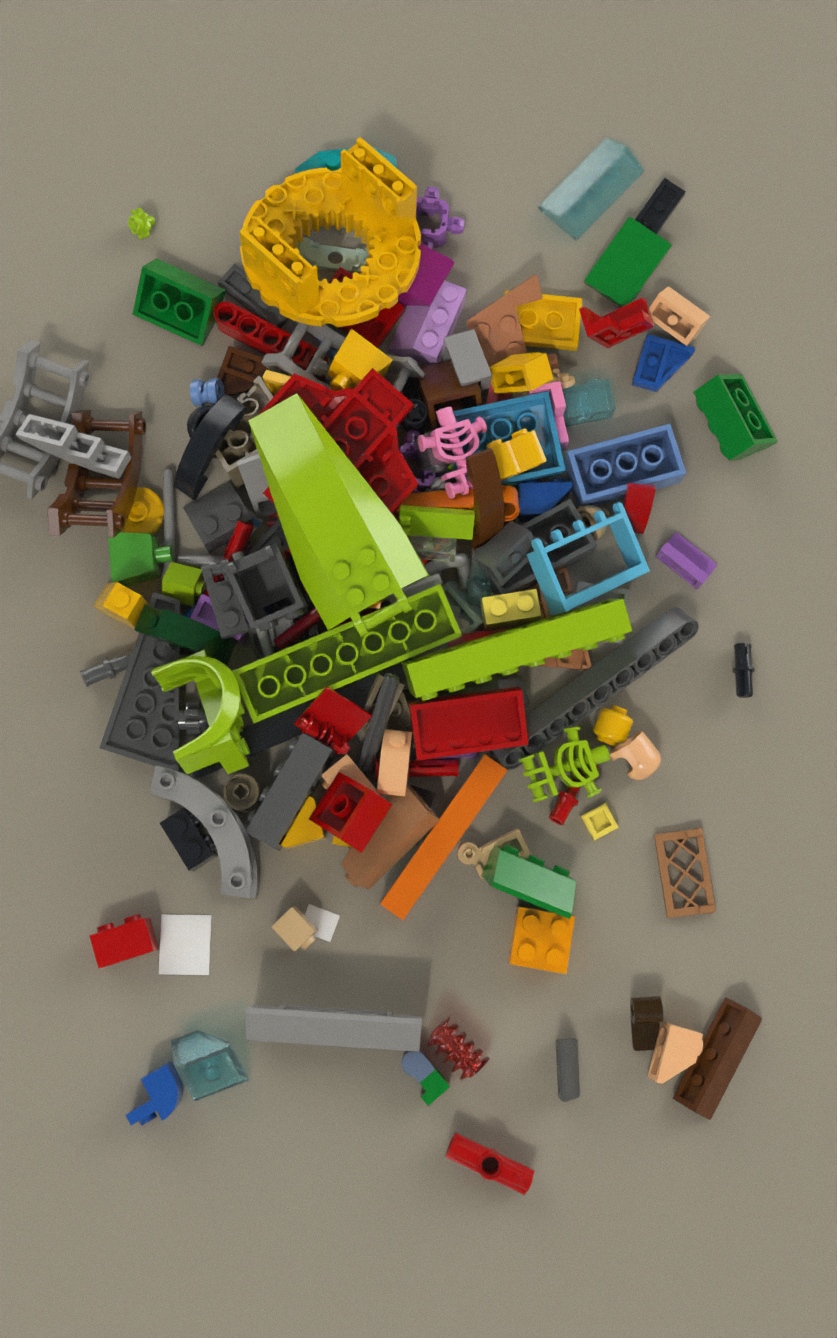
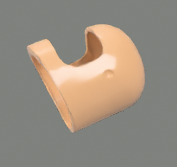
M642 731L637 732L629 737L625 743L618 744L617 747L609 751L612 761L617 758H624L630 763L632 767L626 774L634 780H643L649 777L658 769L661 763L659 751Z

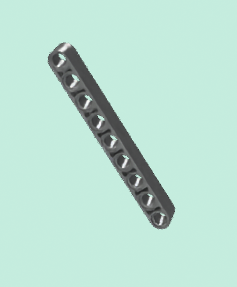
M673 607L526 714L529 745L490 750V752L507 770L519 767L522 762H519L518 759L535 755V753L565 733L563 729L576 725L691 640L698 632V622L681 608Z

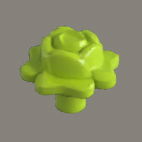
M141 207L132 209L128 228L140 240L144 237H150L149 231L152 226H155L154 217L148 216L146 212L144 213Z

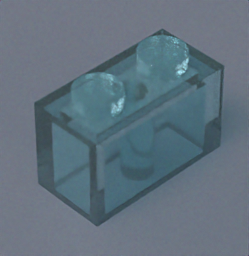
M595 378L588 380L585 384H574L571 387L562 389L566 403L563 415L566 427L613 417L616 408L609 379L600 380Z

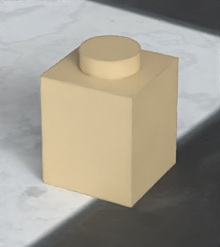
M296 905L291 907L271 926L294 952L300 947L305 951L316 940L313 935L318 931Z

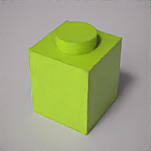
M175 562L170 563L162 579V595L180 600L181 604L194 607L197 598L204 594L206 583L202 581V569Z

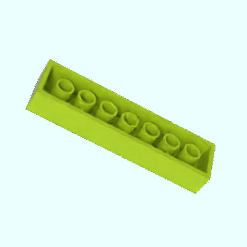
M441 584L408 597L407 599L412 606V610L406 613L404 611L369 629V633L363 637L360 636L353 621L232 671L237 679L241 695L253 723L318 697L326 686L335 690L461 637V631ZM379 609V610L374 611V612H372V613H370V614H367V615H365V616H362V619L364 620L365 618H367V617L373 615L374 613H376V612H378V611H380V610H382V609Z
M609 598L401 662L410 694L424 701L437 697V691L445 689L449 690V692L464 689V683L470 681L476 682V684L492 680V674L498 673L505 676L519 671L518 666L529 665V667L542 665L546 663L545 658L556 657V659L572 655L571 650L573 649L586 651L599 647V641H609V643L623 640L625 639V633L632 632V627L624 599Z

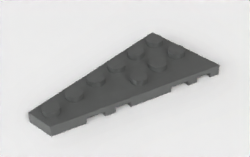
M153 592L149 603L150 607L160 610L165 609L181 615L180 600ZM139 633L100 744V749L153 766H161L180 772V765L173 751L180 748L178 721L180 686L163 692L162 687L152 675L151 669L181 659V647Z

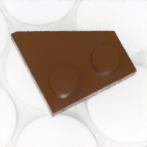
M228 346L217 376L223 383L224 395L247 393L254 386L253 381L258 376L263 380L262 377L265 371L269 370L261 363L263 358Z

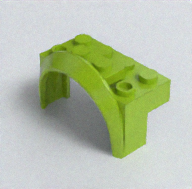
M205 650L151 669L152 675L162 687L163 692L194 680L197 685L209 728L196 739L173 751L176 761L185 773L190 774L217 762L221 763L228 774L248 767L249 763L246 755L250 754L245 739H241L239 733L243 731L242 726L244 724L241 714H244L245 711L241 703L239 684L232 671L222 662L208 657Z

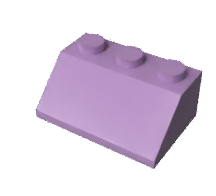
M444 280L430 306H407L388 352L401 357H411L417 363L424 366L439 363L442 357L444 337L451 336L466 303L467 289Z

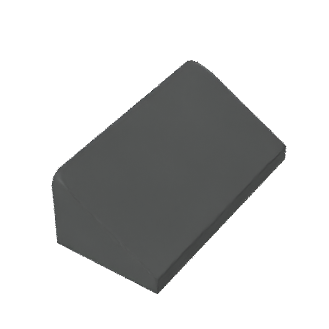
M575 1038L557 1039L558 1097L562 1102H567L580 1096L578 1041Z

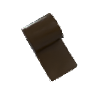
M661 997L630 998L634 1051L654 1050L660 1022H663Z

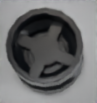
M410 399L414 404V408L401 421V425L407 432L409 430L421 432L427 423V407L421 400Z

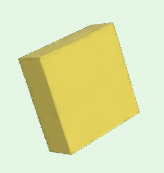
M606 803L580 816L593 841L619 828Z

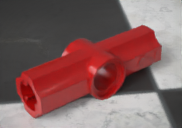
M456 1132L451 1138L445 1154L446 1158L479 1173L483 1178L494 1180L523 1195L529 1190L533 1181L535 1170L500 1154L494 1148H487ZM494 1157L498 1161L497 1166L493 1170L484 1169L482 1162L485 1158Z

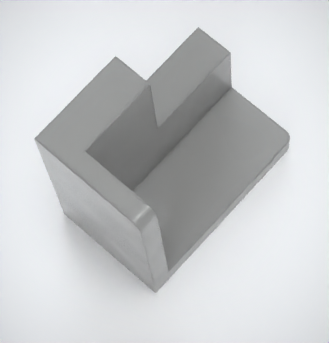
M472 329L444 337L441 362L451 360L460 385L466 386L477 382L480 391L490 388L492 374L475 330Z

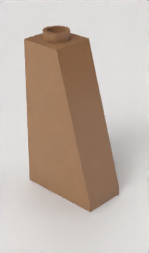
M408 782L405 796L382 795V798L392 804L385 818L378 826L363 852L361 853L351 847L342 861L341 866L347 872L345 877L354 887L359 885L369 890L440 821Z

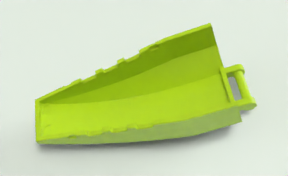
M296 393L249 420L262 467L300 580L327 629H334L337 625L351 617L358 633L363 637L369 633V629L402 611L406 613L412 610V606L402 588L422 578L429 577L426 568L404 528L300 396ZM394 593L398 601L364 620L362 619L359 612Z

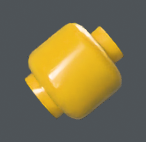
M613 704L611 709L602 708L593 727V732L598 735L596 739L617 747L618 743H625L633 725V719L626 715L628 710Z

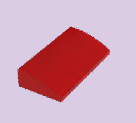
M519 686L408 702L417 761L529 745L523 693Z

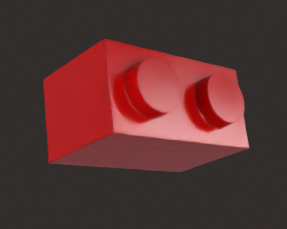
M137 914L124 918L125 924L114 927L113 923L97 927L98 933L89 936L98 969L159 950L150 917L141 918V915Z

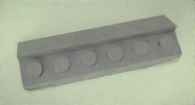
M282 1004L278 1007L248 1005L246 1007V1040L414 1052H419L422 1016L396 1015L393 1012Z

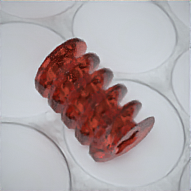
M448 1016L432 1031L427 1046L431 1047L437 1044L438 1048L435 1054L438 1056L445 1052L446 1057L443 1063L447 1064L454 1061L455 1063L451 1071L454 1073L461 1069L463 1072L460 1080L463 1081L467 1078H472L478 1073L490 1058L485 1057L480 1060L483 1053L482 1049L478 1048L472 1051L475 1044L473 1040L463 1043L467 1034L464 1031L456 1034L459 1027L456 1023L447 1026L450 1021V1016Z

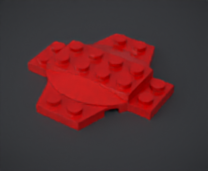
M373 368L354 389L343 388V390L338 391L330 390L326 386L294 373L259 414L297 393L390 512L394 514L419 485L398 449L396 428L414 408V404ZM268 486L262 494L274 503Z

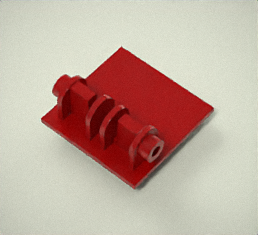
M326 686L294 722V725L300 728L302 733H307L318 742L322 741V744L334 749L335 753L345 755L350 749V745L347 743L372 717V714Z

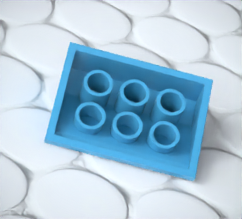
M548 391L453 411L456 422L469 419L472 424L477 417H481L486 423L487 431L477 433L479 446L473 454L486 450V445L495 440L501 439L504 443L513 439L511 434L525 428L528 432L535 430L547 461L542 465L501 481L502 485H517L531 479L540 480L554 477L566 471ZM465 433L459 436L460 442L465 438ZM469 442L462 446L464 454L469 448ZM456 462L452 463V472L458 470Z

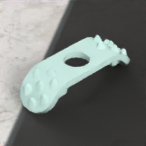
M303 237L302 243L298 242L300 255L312 266L316 265L319 269L337 271L339 267H342L350 273H360V267L366 266V259L369 258L367 247L363 249H348L321 245L319 242H313L306 237ZM332 254H340L343 260L339 264H332L328 258Z

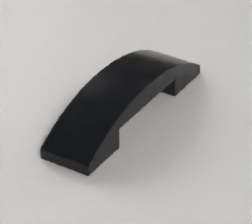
M225 394L210 409L196 428L185 448L176 472L175 488L196 501L208 479L204 475L206 469L229 429L235 431L248 409L246 406Z

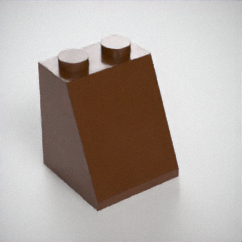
M451 360L420 367L425 376L424 378H416L420 400L427 407V423L430 432L441 427L436 411L450 406L453 411L482 405L481 391L478 383L461 386Z

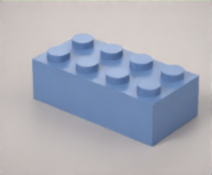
M670 424L567 451L564 459L578 508L584 505L598 506L624 499L627 483L654 485L657 490L679 484L686 475Z

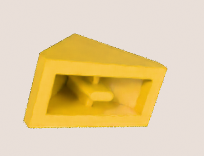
M308 797L281 846L289 849L326 838L323 828L309 820L317 807L314 798Z

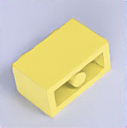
M537 589L483 597L481 599L480 606L485 631L524 625L541 618Z

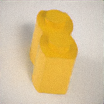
M525 428L511 434L513 439L503 443L501 439H498L486 445L487 449L491 448L494 451L501 481L542 465L547 461L535 430L528 432Z

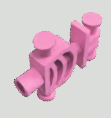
M450 406L436 411L441 427L430 432V437L419 435L418 447L421 452H424L426 448H432L433 455L438 461L446 463L456 462L458 470L441 476L442 481L451 478L456 479L457 483L452 484L448 482L445 484L446 493L452 499L455 498V494H468L469 487L473 490V486L467 482L465 474L467 476L466 456L472 455L478 448L479 438L477 433L486 432L487 426L481 417H477L472 424L469 419L456 422L452 407ZM465 433V438L460 442L459 436ZM469 442V448L464 454L462 446ZM444 451H452L454 456L447 455Z

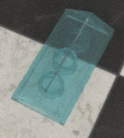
M606 138L539 205L538 209L577 241L643 174L644 169L628 147Z

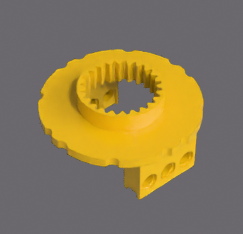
M361 137L356 139V144L346 151L344 149L340 152L341 168L338 170L330 171L327 168H317L298 172L286 177L282 184L273 185L265 191V197L261 200H256L244 220L243 227L239 231L243 269L251 287L260 291L261 299L268 306H276L281 315L294 321L319 327L328 323L333 324L335 327H343L368 321L377 317L380 310L393 307L398 302V296L409 290L418 272L421 258V250L418 247L421 246V234L416 220L417 185ZM331 226H335L338 231L345 227L346 233L354 231L355 237H361L362 243L367 244L369 258L366 259V266L360 267V274L354 272L353 279L344 277L341 283L337 279H333L332 283L329 284L327 279L324 278L320 282L318 280L317 266H312L300 255L297 242H303V235L311 236V230L317 233L320 232V227L330 230Z

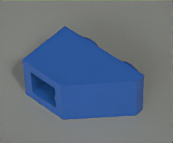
M531 479L519 483L517 492L520 508L518 518L520 522H528L560 505L569 496L572 482H565L564 479H552L549 482L539 483L538 480Z

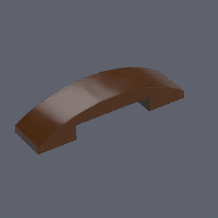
M491 448L466 456L467 481L473 486L475 525L473 528L472 548L474 551L488 543L504 526L503 490L497 461Z

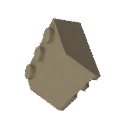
M260 376L253 381L254 386L246 394L243 392L237 398V401L248 409L236 430L232 431L229 429L215 453L237 488L244 485L237 461L258 454L249 420L258 416L274 397Z

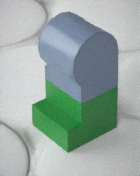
M406 1051L403 1054L402 1068L406 1074L414 1076L425 1089L420 1096L426 1105L429 1106L450 1088V1084L423 1051Z

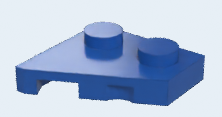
M647 334L632 385L657 392L692 357L695 348Z

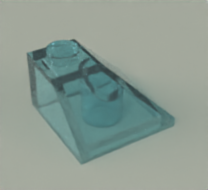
M199 1030L171 1040L175 1069L194 1101L249 1081L248 1075L229 1041Z

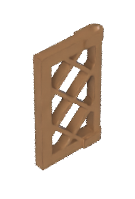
M697 827L692 830L654 835L667 918L716 912L703 828ZM696 837L697 854H694L683 845L688 838ZM664 841H673L678 845L669 858L665 854ZM680 848L694 857L685 870L671 861ZM696 860L700 862L703 879L701 882L688 873ZM669 863L682 872L674 886L670 884L667 867ZM685 875L698 884L690 898L676 889ZM703 888L707 905L698 906L692 900L699 890ZM673 892H676L687 901L682 908L674 909Z

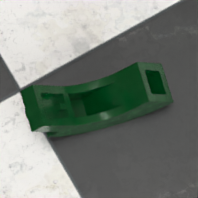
M144 605L134 629L140 634L176 645L193 654L205 650L208 657L215 658L226 666L236 645V642L231 638L222 640L219 631L205 624L165 609L160 610Z

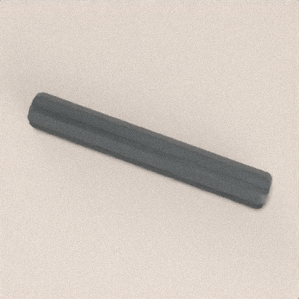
M387 673L384 675L359 757L358 768L366 773L372 771L399 685V676Z

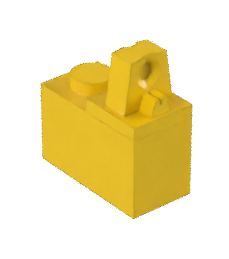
M546 353L515 354L489 367L492 374L491 383L495 394L533 391L554 379Z

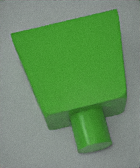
M119 532L114 538H108L112 583L118 582L128 587L161 576L160 563L174 561L172 546L159 547L158 540L152 534Z

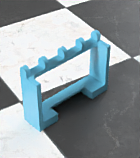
M621 502L613 504L615 515L607 519L603 511L595 512L596 524L585 528L581 520L573 522L575 533L563 538L561 531L558 529L552 531L551 537L554 543L546 547L543 546L539 538L532 540L531 544L534 551L526 555L551 615L571 610L650 571ZM606 525H610L627 567L612 574L609 578L565 597L547 552Z

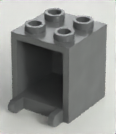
M278 543L268 545L259 551L224 565L251 629L259 628L260 632L278 626V619L285 617L286 620H292L305 614L303 609L308 607V604L282 545ZM287 597L290 598L291 606L267 615L264 607Z

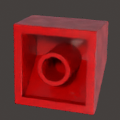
M338 772L309 820L362 853L392 804L371 789Z

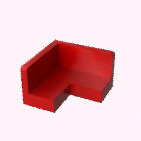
M643 297L602 317L585 306L579 308L587 337L606 348H610L655 327L647 300Z

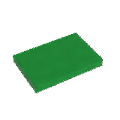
M629 216L584 279V284L621 308L634 301L671 249L672 244Z

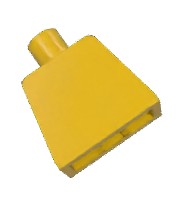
M351 329L329 368L328 375L333 379L330 382V388L333 391L343 390V388L354 389L372 368L384 377L393 360Z

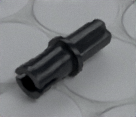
M745 643L734 645L735 668L732 669V672L736 675V695L739 698H750L753 695L752 673L755 671V668L752 667V645L749 643L746 646Z

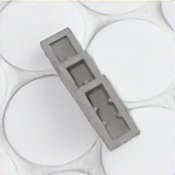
M28 414L16 433L17 438L45 452L115 478L121 477L132 458L126 450L105 445L102 438L79 433L75 425Z

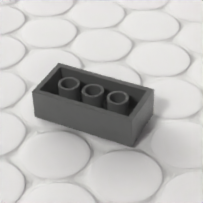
M571 499L521 525L530 530L535 539L539 538L544 547L554 543L551 537V532L554 530H560L563 538L575 533L573 522L581 520L584 527L587 528ZM591 533L547 552L554 572L557 573L560 569L569 567L593 554L597 543ZM481 546V547H479L478 549H476V550H475V554H476L483 546ZM529 561L503 586L495 582L486 567L477 563L495 595L524 591L538 583Z
M302 733L300 738L295 737L288 748L290 756L286 762L281 761L273 775L276 777V780L271 787L266 786L259 798L262 804L258 811L253 810L245 822V826L248 827L245 833L278 851H281L283 847L281 844L309 796L312 797L323 777L321 775L327 771L335 757L331 748Z

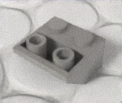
M259 454L237 461L257 518L276 513L275 504L262 494L269 485Z

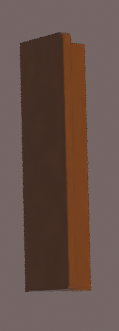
M725 997L703 1039L701 1054L697 1056L696 1063L688 1067L672 1099L704 1118L711 1120L762 1018L750 1009Z

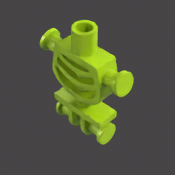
M579 726L563 729L564 732H567L568 743L560 744L555 749L553 766H548L544 751L535 753L539 764L538 768L535 767L533 761L534 754L518 759L519 762H522L525 769L523 776H530L532 783L528 784L527 788L532 790L534 799H532L533 803L544 800L549 796L558 795L553 780L555 776H558L568 787L584 786L588 793L586 795L587 798L601 792L602 789L597 788L593 780L599 777L596 765L610 760L607 747L602 745L590 749L587 740L579 741ZM565 750V762H562V752ZM578 768H579V770L582 772V774L585 776V778L578 772V770H577ZM541 772L543 779L537 780L536 773ZM569 772L577 782L571 781L566 773ZM543 784H546L549 796L548 794L545 795L542 787Z

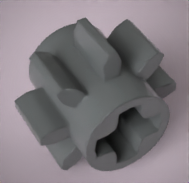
M186 702V709H179L180 730H186L187 735L198 736L202 734V729L209 728L204 708H201V703Z

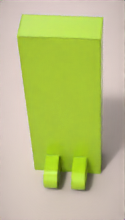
M401 505L399 523L404 528L406 534L411 536L472 540L475 512L474 510Z

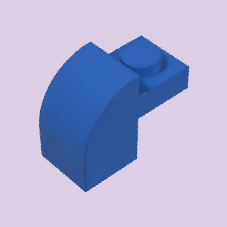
M172 1061L141 1078L151 1099L126 1114L130 1125L138 1121L141 1126L157 1117L155 1111L158 1112L163 1121L178 1107L182 1098L183 1087L180 1076Z

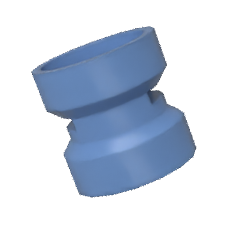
M211 378L206 382L202 379L191 381L190 397L194 406H204L206 403L215 405L224 396V387L220 378Z

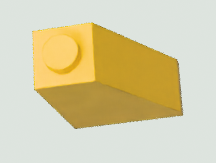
M118 582L106 583L93 607L135 629L144 605L149 606V603L140 594Z

